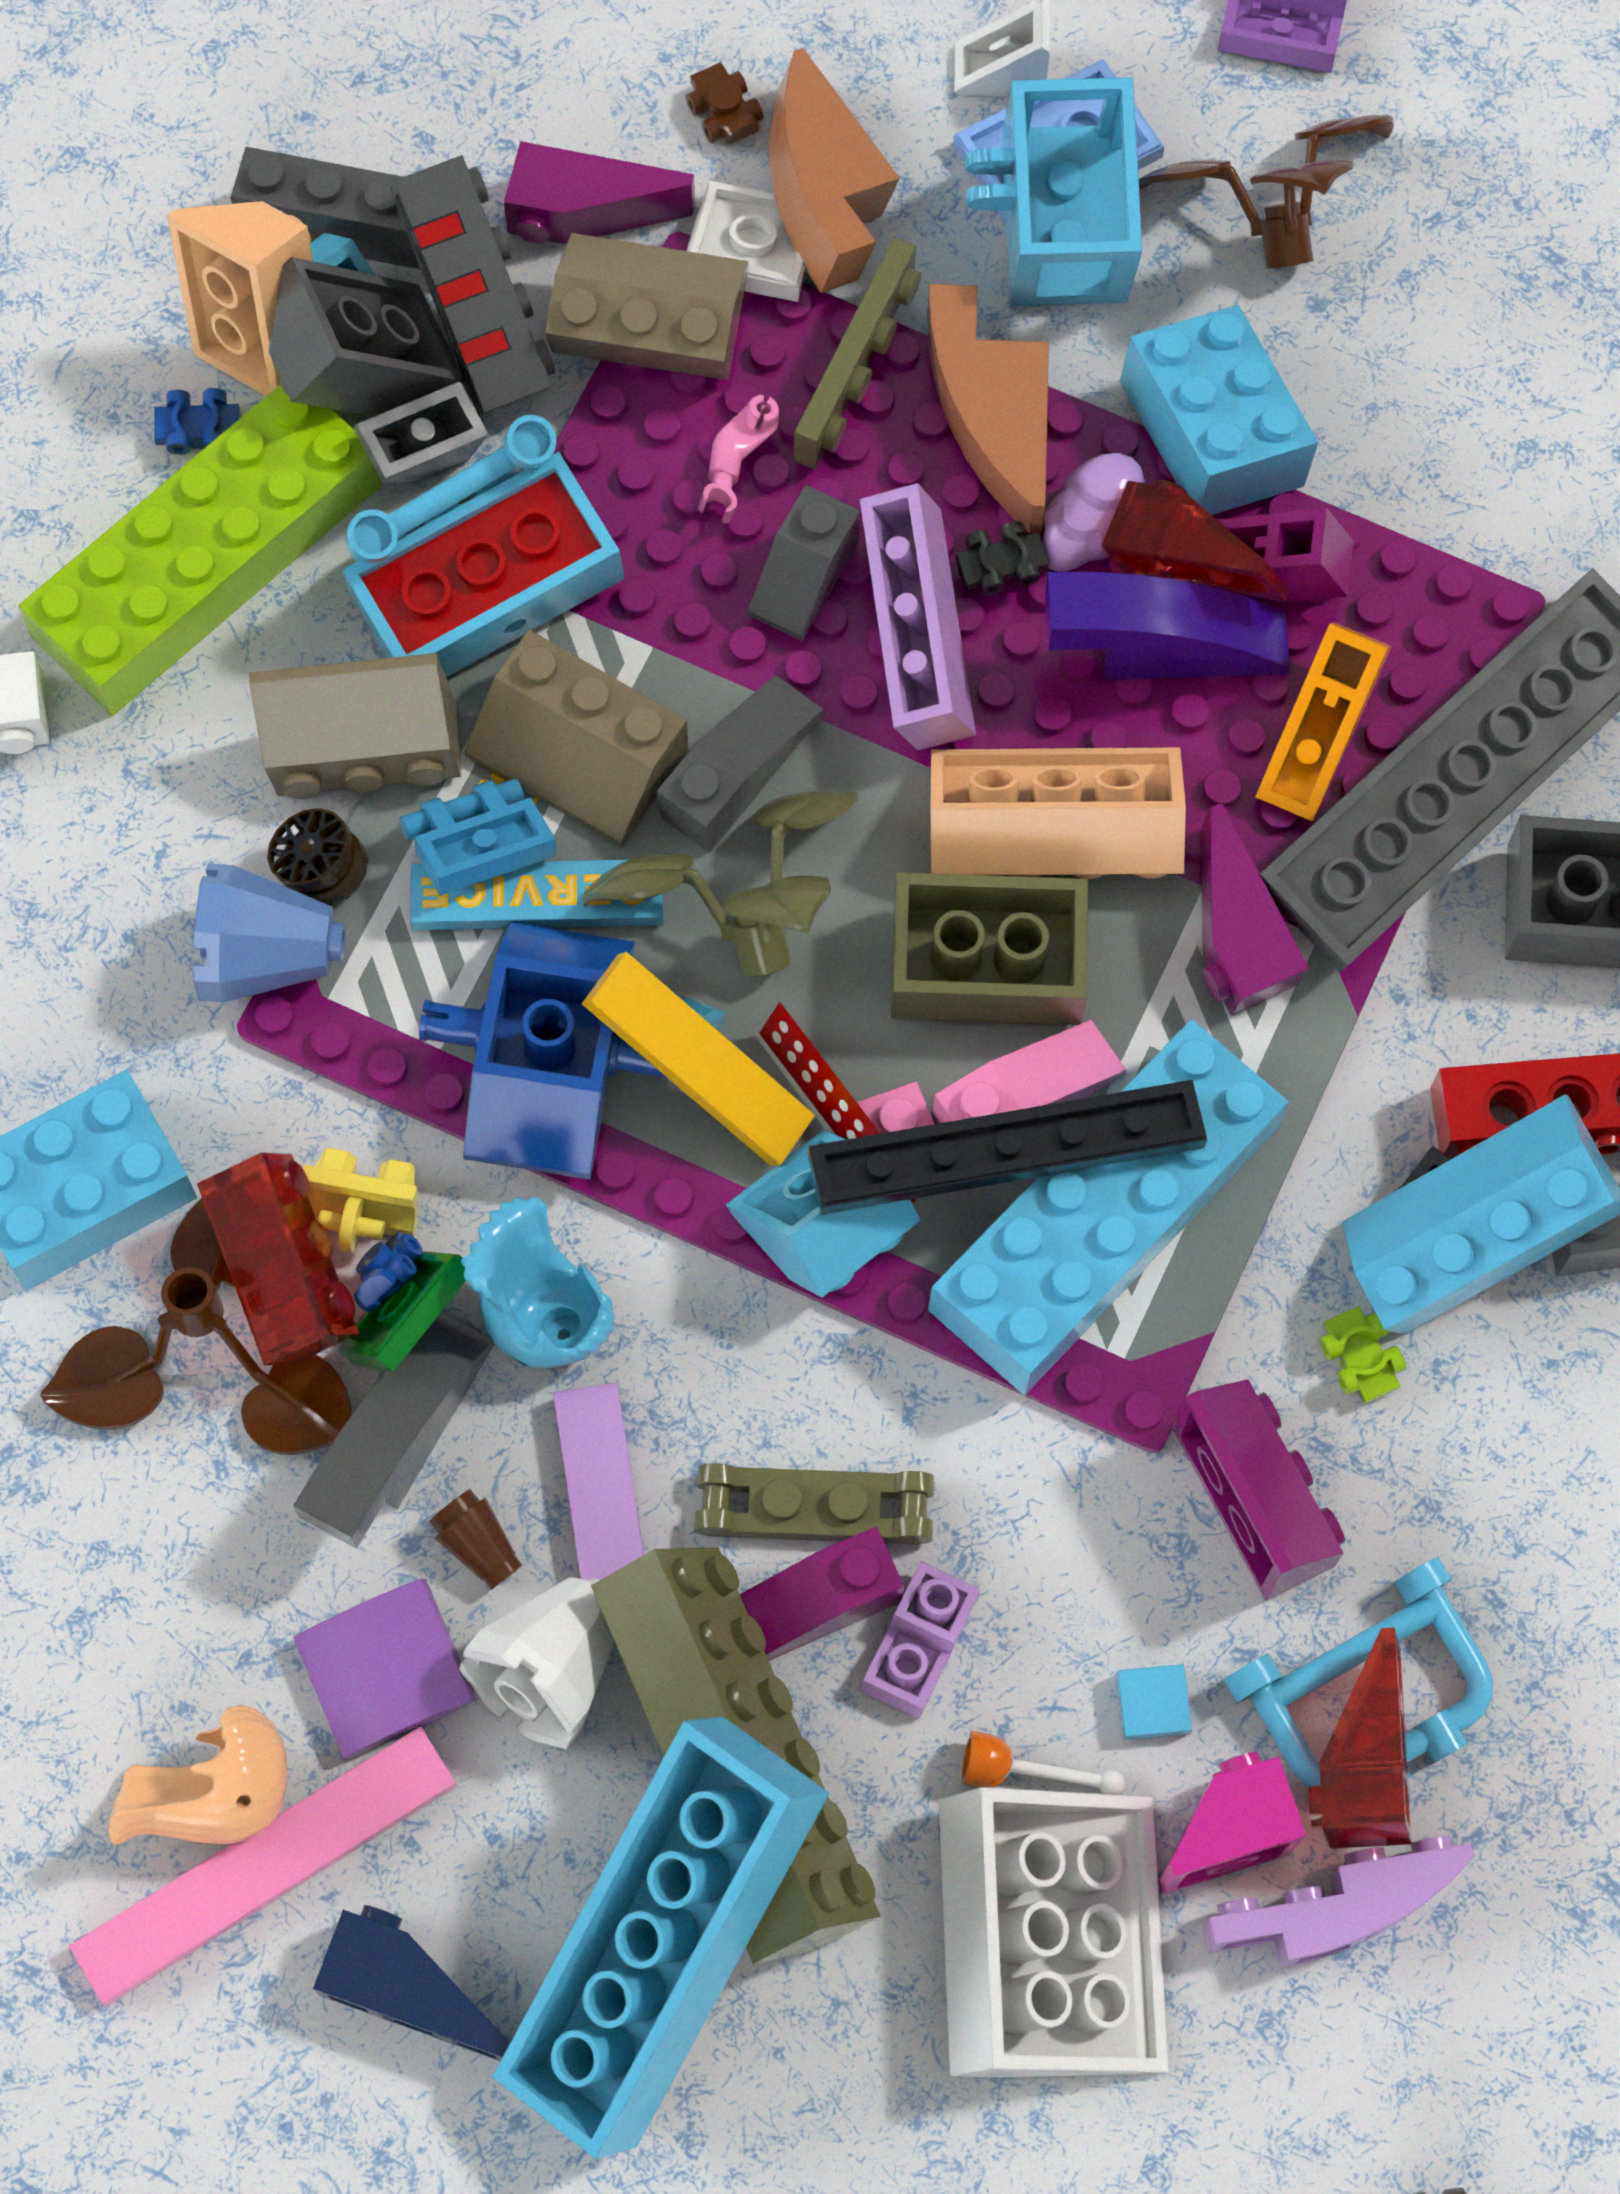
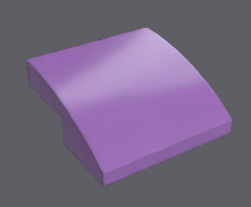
M1228 0L1217 50L1331 73L1347 0Z
M418 1579L376 1596L293 1637L343 1759H355L410 1729H417L420 1726L425 1728L477 1700L473 1688L459 1670L461 1660L426 1579Z

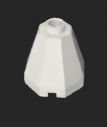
M567 1578L482 1628L464 1649L463 1656L465 1658L461 1662L459 1670L489 1710L500 1718L504 1716L508 1709L523 1718L515 1729L532 1741L567 1749L584 1726L615 1642L591 1587L592 1584L599 1581L598 1579Z

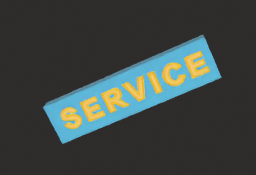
M585 860L541 861L440 896L423 865L417 863L411 864L410 923L412 930L508 928L510 922L546 928L664 926L663 893L642 899H593L584 907L582 898L594 881L611 868L627 861Z

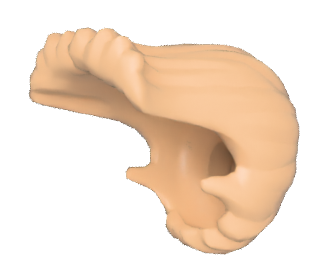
M246 1705L228 1707L220 1718V1727L199 1733L196 1736V1740L199 1742L210 1743L219 1747L218 1754L208 1761L184 1767L133 1765L128 1768L124 1774L118 1797L113 1802V1811L110 1814L108 1828L110 1842L117 1845L126 1842L134 1836L150 1834L200 1843L231 1844L249 1839L263 1831L277 1817L287 1788L286 1750L274 1724L255 1708Z

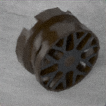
M322 808L303 810L289 817L276 829L269 843L267 860L271 872L285 887L332 906V900L342 895L348 899L360 887L367 873L368 856L364 845L349 831L348 825L336 813ZM293 825L299 830L296 835H294L291 829ZM277 845H286L284 850L276 849Z

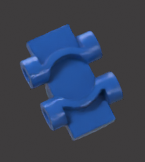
M209 388L203 391V405H191V395L185 390H171L166 395V407H154L156 445H166V450L175 455L189 453L191 447L204 449L240 419L239 404H227V393L219 388Z
M398 1231L387 1242L383 1243L381 1241L376 1243L361 1258L356 1267V1272L360 1274L361 1282L353 1297L362 1310L372 1312L416 1274L417 1269L413 1261L423 1253V1249L416 1238L409 1234L403 1235Z

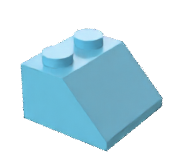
M825 1129L788 1156L781 1165L775 1166L726 1204L731 1215L790 1281L822 1298L829 1292L836 1291L848 1284L853 1278L854 1272L877 1254L894 1248L902 1240L903 1234L921 1221L910 1199L820 1215L808 1159V1147L846 1140Z

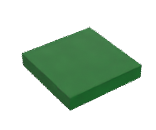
M423 1251L413 1261L417 1269L416 1274L372 1312H365L339 1344L340 1348L338 1351L354 1365L394 1372L467 1281L463 1275L465 1267L461 1263L462 1257L459 1254Z

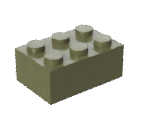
M897 872L894 896L891 1018L1061 1025L1081 1024L1087 1000L1088 879Z

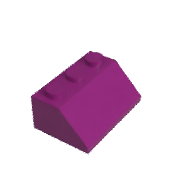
M1249 1379L1198 1390L1185 1396L1173 1431L1265 1601H1268L1334 1568L1344 1554L1340 1545L1345 1543V1537L1332 1511L1327 1507L1320 1510L1308 1488L1313 1485V1479L1305 1460L1297 1450L1288 1452L1279 1436L1277 1429L1281 1428L1282 1425L1273 1402L1264 1392L1257 1395Z

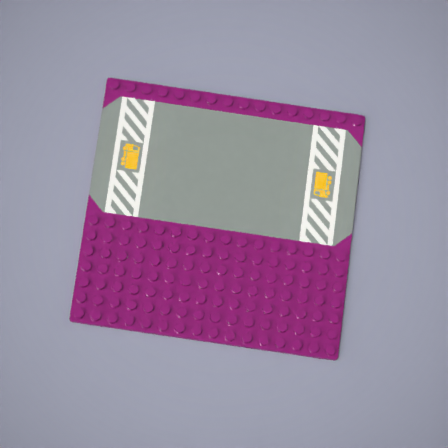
M674 232L668 236L663 247L687 251L691 236L683 232ZM804 283L798 302L744 291L729 380L600 360L562 429L553 454L557 452L561 454L620 550L625 579L532 631L687 719L688 752L686 755L697 742L774 675L823 708L824 715L710 853L661 818L658 797L652 802L622 847L523 790L524 800L531 797L556 839L557 856L544 861L630 860L644 855L659 853L689 855L693 863L689 869H695L699 872L723 909V901L732 894L746 889L765 887L771 881V833L773 827L757 826L755 821V814L762 806L774 799L800 792L856 791L858 800L842 815L815 828H793L783 840L782 878L803 875L825 877L830 881L831 892L816 912L809 933L806 934L802 931L783 927L791 963L780 971L761 976H747L741 972L734 940L724 941L722 939L719 925L695 888L690 884L681 883L672 890L663 893L664 926L560 927L553 929L635 941L633 958L671 991L726 1012L720 1033L815 1115L787 1157L825 1129L833 1134L835 1133L759 1034L779 1002L782 1003L856 1102L917 1081L932 1117L935 1094L992 1060L1077 1025L891 1018L897 872L931 873V749L1180 747L1186 804L1184 874H1167L1156 879L1142 878L1135 874H1105L1096 879H1088L1087 1000L1081 1024L1092 1020L1127 1070L1124 1076L1089 1097L1121 1092L1163 1047L1193 1019L1286 1098L1289 1103L1279 1129L1025 1395L1034 1401L1146 1452H1159L1163 1449L1184 1398L1192 1386L1405 916L1404 913L1340 973L1278 908L1309 969L1297 986L1231 1016L1224 1001L1218 1003L1212 998L1202 976V968L1206 966L1203 962L1201 826L1210 808L1222 803L1260 874L1541 615L1545 606V598L1534 589L1295 489L1197 520L1143 425L1048 386L1045 510L1051 501L1063 490L1067 477L1076 468L1102 454L1121 453L1132 457L1141 466L1145 479V497L1141 514L1136 524L1125 533L1114 552L1107 559L1089 561L1076 569L1066 572H1105L1150 576L1156 526L1328 508L1354 541L1348 597L1300 602L1252 598L1286 613L1290 659L1289 674L1105 680L1103 649L1048 651L1045 588L1048 572L1057 571L1050 570L1049 568L1048 570L1040 571V580L1030 586L1020 587L1015 580L1011 584L1005 585V589L1001 592L989 596L983 595L980 587L969 590L964 589L956 563V553L968 550L965 537L974 531L986 530L988 531L991 544L1003 541L1000 532L1001 527L1015 520L985 488L965 459L947 423L935 388L928 349V335L897 323L895 334L888 350L884 355L876 352L868 367L872 369V377L860 403L851 401L843 416L847 418V426L840 445L834 453L826 450L815 470L794 461V432L859 306L826 292L820 293L818 289ZM764 395L763 405H766L769 397H771L779 407L778 426L768 439L741 461L738 482L732 486V491L737 498V506L732 520L729 523L721 522L726 507L717 501L708 502L704 511L700 512L698 505L703 490L708 484L712 483L709 479V467L713 441L717 433L745 408L753 397ZM918 483L942 512L976 736L919 751L893 727L860 499ZM808 485L860 510L859 545L801 642L748 616V608L776 534L804 486ZM1043 520V526H1042V533L1039 534V535H1040V538H1041V541H1042V544H1043V535H1044V531H1045L1044 520ZM1335 622L1392 647L1312 822L1260 800L1255 796L1330 623ZM524 635L446 677L459 710L461 777L443 779L442 782L431 786H418L410 782L382 785L378 790L364 792L347 825L350 828L349 831L364 845L368 856L367 873L360 887L348 899L342 895L331 901L335 923H345L343 960L332 961L328 976L252 995L237 1023V1031L243 1041L465 1141L471 1077L476 1055L475 1047L432 1040H419L421 1015H425L423 1005L426 999L433 1000V1002L481 1009L482 1005L486 1004L496 953L507 928L412 930L410 923L411 864L421 862L416 855L415 840L407 841L402 833L399 817L419 811L420 804L438 797L443 802L472 793L474 785L492 780L495 785L507 781L465 757L464 751L494 677ZM991 875V876H1010V875ZM1041 875V876H1039V877H1047V878H1075V879H1081V878H1077V877H1075V876H1073V875ZM726 914L730 921L736 919L734 916ZM554 1034L547 1035L546 1040H554L559 1037ZM617 1070L615 1076L610 1075L591 1180L529 1170L1023 1395L928 1311L932 1286L1038 1177L917 1198L913 1206L921 1221L904 1233L902 1240L894 1248L877 1254L854 1272V1276L848 1284L836 1291L829 1292L822 1298L790 1281L731 1215L726 1206L727 1203L775 1166L771 1167L671 1080H666L664 1077Z

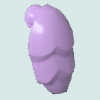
M1121 453L1102 454L1086 461L1067 477L1063 490L1051 501L1044 512L1045 531L1043 547L1050 570L1066 572L1076 569L1089 561L1107 559L1119 546L1125 533L1136 524L1144 503L1145 479L1141 466L1132 457Z

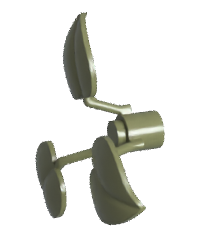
M800 792L774 799L762 806L755 814V821L757 826L773 827L771 833V881L765 887L746 889L732 894L723 901V909L699 872L695 869H689L693 865L691 856L677 853L644 855L627 860L611 868L596 879L587 889L582 898L584 907L593 899H642L670 891L681 883L690 884L695 888L719 925L722 939L724 941L734 940L741 972L744 975L761 976L780 971L791 963L783 927L802 931L806 934L809 933L816 912L831 892L830 881L825 877L803 875L782 878L783 840L793 828H815L836 819L858 800L857 792ZM726 914L734 916L736 919L730 921Z

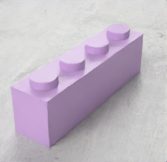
M918 483L860 499L893 727L918 751L976 736L941 509Z

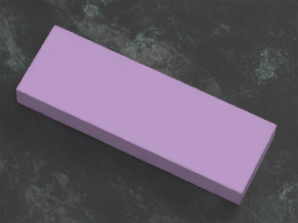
M618 1383L553 1392L580 1578L584 1580L589 1578L601 1580L644 1555Z

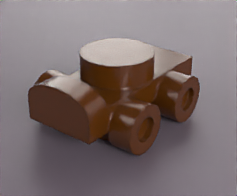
M722 62L690 76V83L695 90L685 95L686 102L694 116L708 111L711 116L701 123L704 134L710 143L723 137L727 145H730L759 132L758 122L764 119V114L756 98L744 101L742 95L747 93L748 89L745 79L739 71L728 74Z

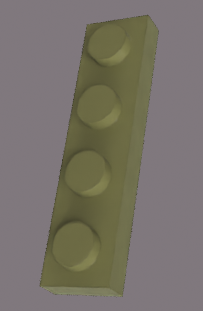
M894 236L794 432V461L816 470L825 451L828 450L834 453L840 445L847 426V418L843 416L851 401L860 403L872 377V369L868 367L876 352L884 355L888 350L897 326V321L893 317L900 303L905 306L911 304L919 287L921 272L915 270L916 245Z

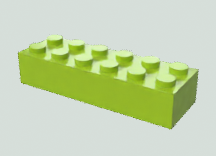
M280 384L29 595L18 607L31 638L113 717L383 486V483L352 427L332 409L291 402Z

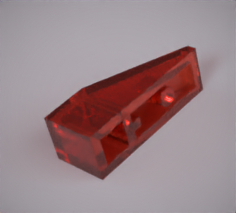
M1161 479L1155 480L1153 484L1135 481L1127 482L1101 545L1125 574L1176 579L1212 586L1236 594L1285 602L1289 590L1269 564L1194 501L1185 489L1173 482Z
M1395 1627L1381 1628L1319 1762L1320 1785L1309 1786L1312 1827H1322L1330 1849L1412 1845L1402 1658Z

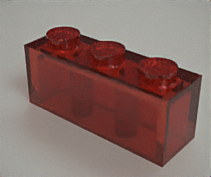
M261 1152L197 1183L264 1366L296 1364L359 1335L353 1319L355 1315L354 1300L347 1287L339 1281L330 1257L333 1252L330 1236L324 1226L316 1220L308 1198L310 1193L308 1177L300 1164L294 1161L292 1154Z

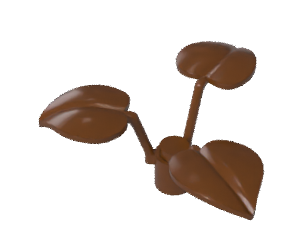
M1390 115L1341 118L1326 121L1295 133V140L1308 139L1305 164L1298 168L1284 167L1272 169L1250 177L1251 185L1266 182L1280 183L1284 186V203L1264 207L1265 219H1260L1235 168L1231 166V161L1193 160L1165 166L1139 178V191L1156 182L1186 180L1198 177L1225 180L1231 185L1250 223L1252 237L1262 235L1266 268H1281L1312 262L1314 259L1309 226H1312L1310 211L1313 190L1325 195L1339 176L1353 169V161H1316L1318 149L1336 136L1359 131L1376 133L1388 139L1394 128V120ZM1295 186L1302 187L1300 202H1296Z
M236 1173L206 1193L190 1210L174 1235L170 1254L175 1271L167 1277L162 1286L161 1297L167 1312L158 1317L160 1329L153 1353L149 1355V1348L144 1338L131 1329L118 1326L99 1328L85 1335L73 1345L62 1360L54 1377L40 1393L44 1403L50 1409L75 1424L105 1430L122 1429L132 1426L149 1416L163 1399L164 1386L153 1368L159 1366L164 1361L172 1330L177 1329L180 1333L189 1337H201L214 1331L222 1338L250 1376L260 1384L246 1395L241 1407L244 1428L252 1441L259 1447L279 1455H296L330 1446L352 1415L351 1402L346 1387L339 1374L326 1360L310 1352L291 1350L277 1358L268 1375L257 1365L223 1318L224 1308L217 1292L221 1282L237 1288L246 1287L257 1282L274 1265L279 1253L280 1244L278 1231L272 1217L255 1198L242 1177Z

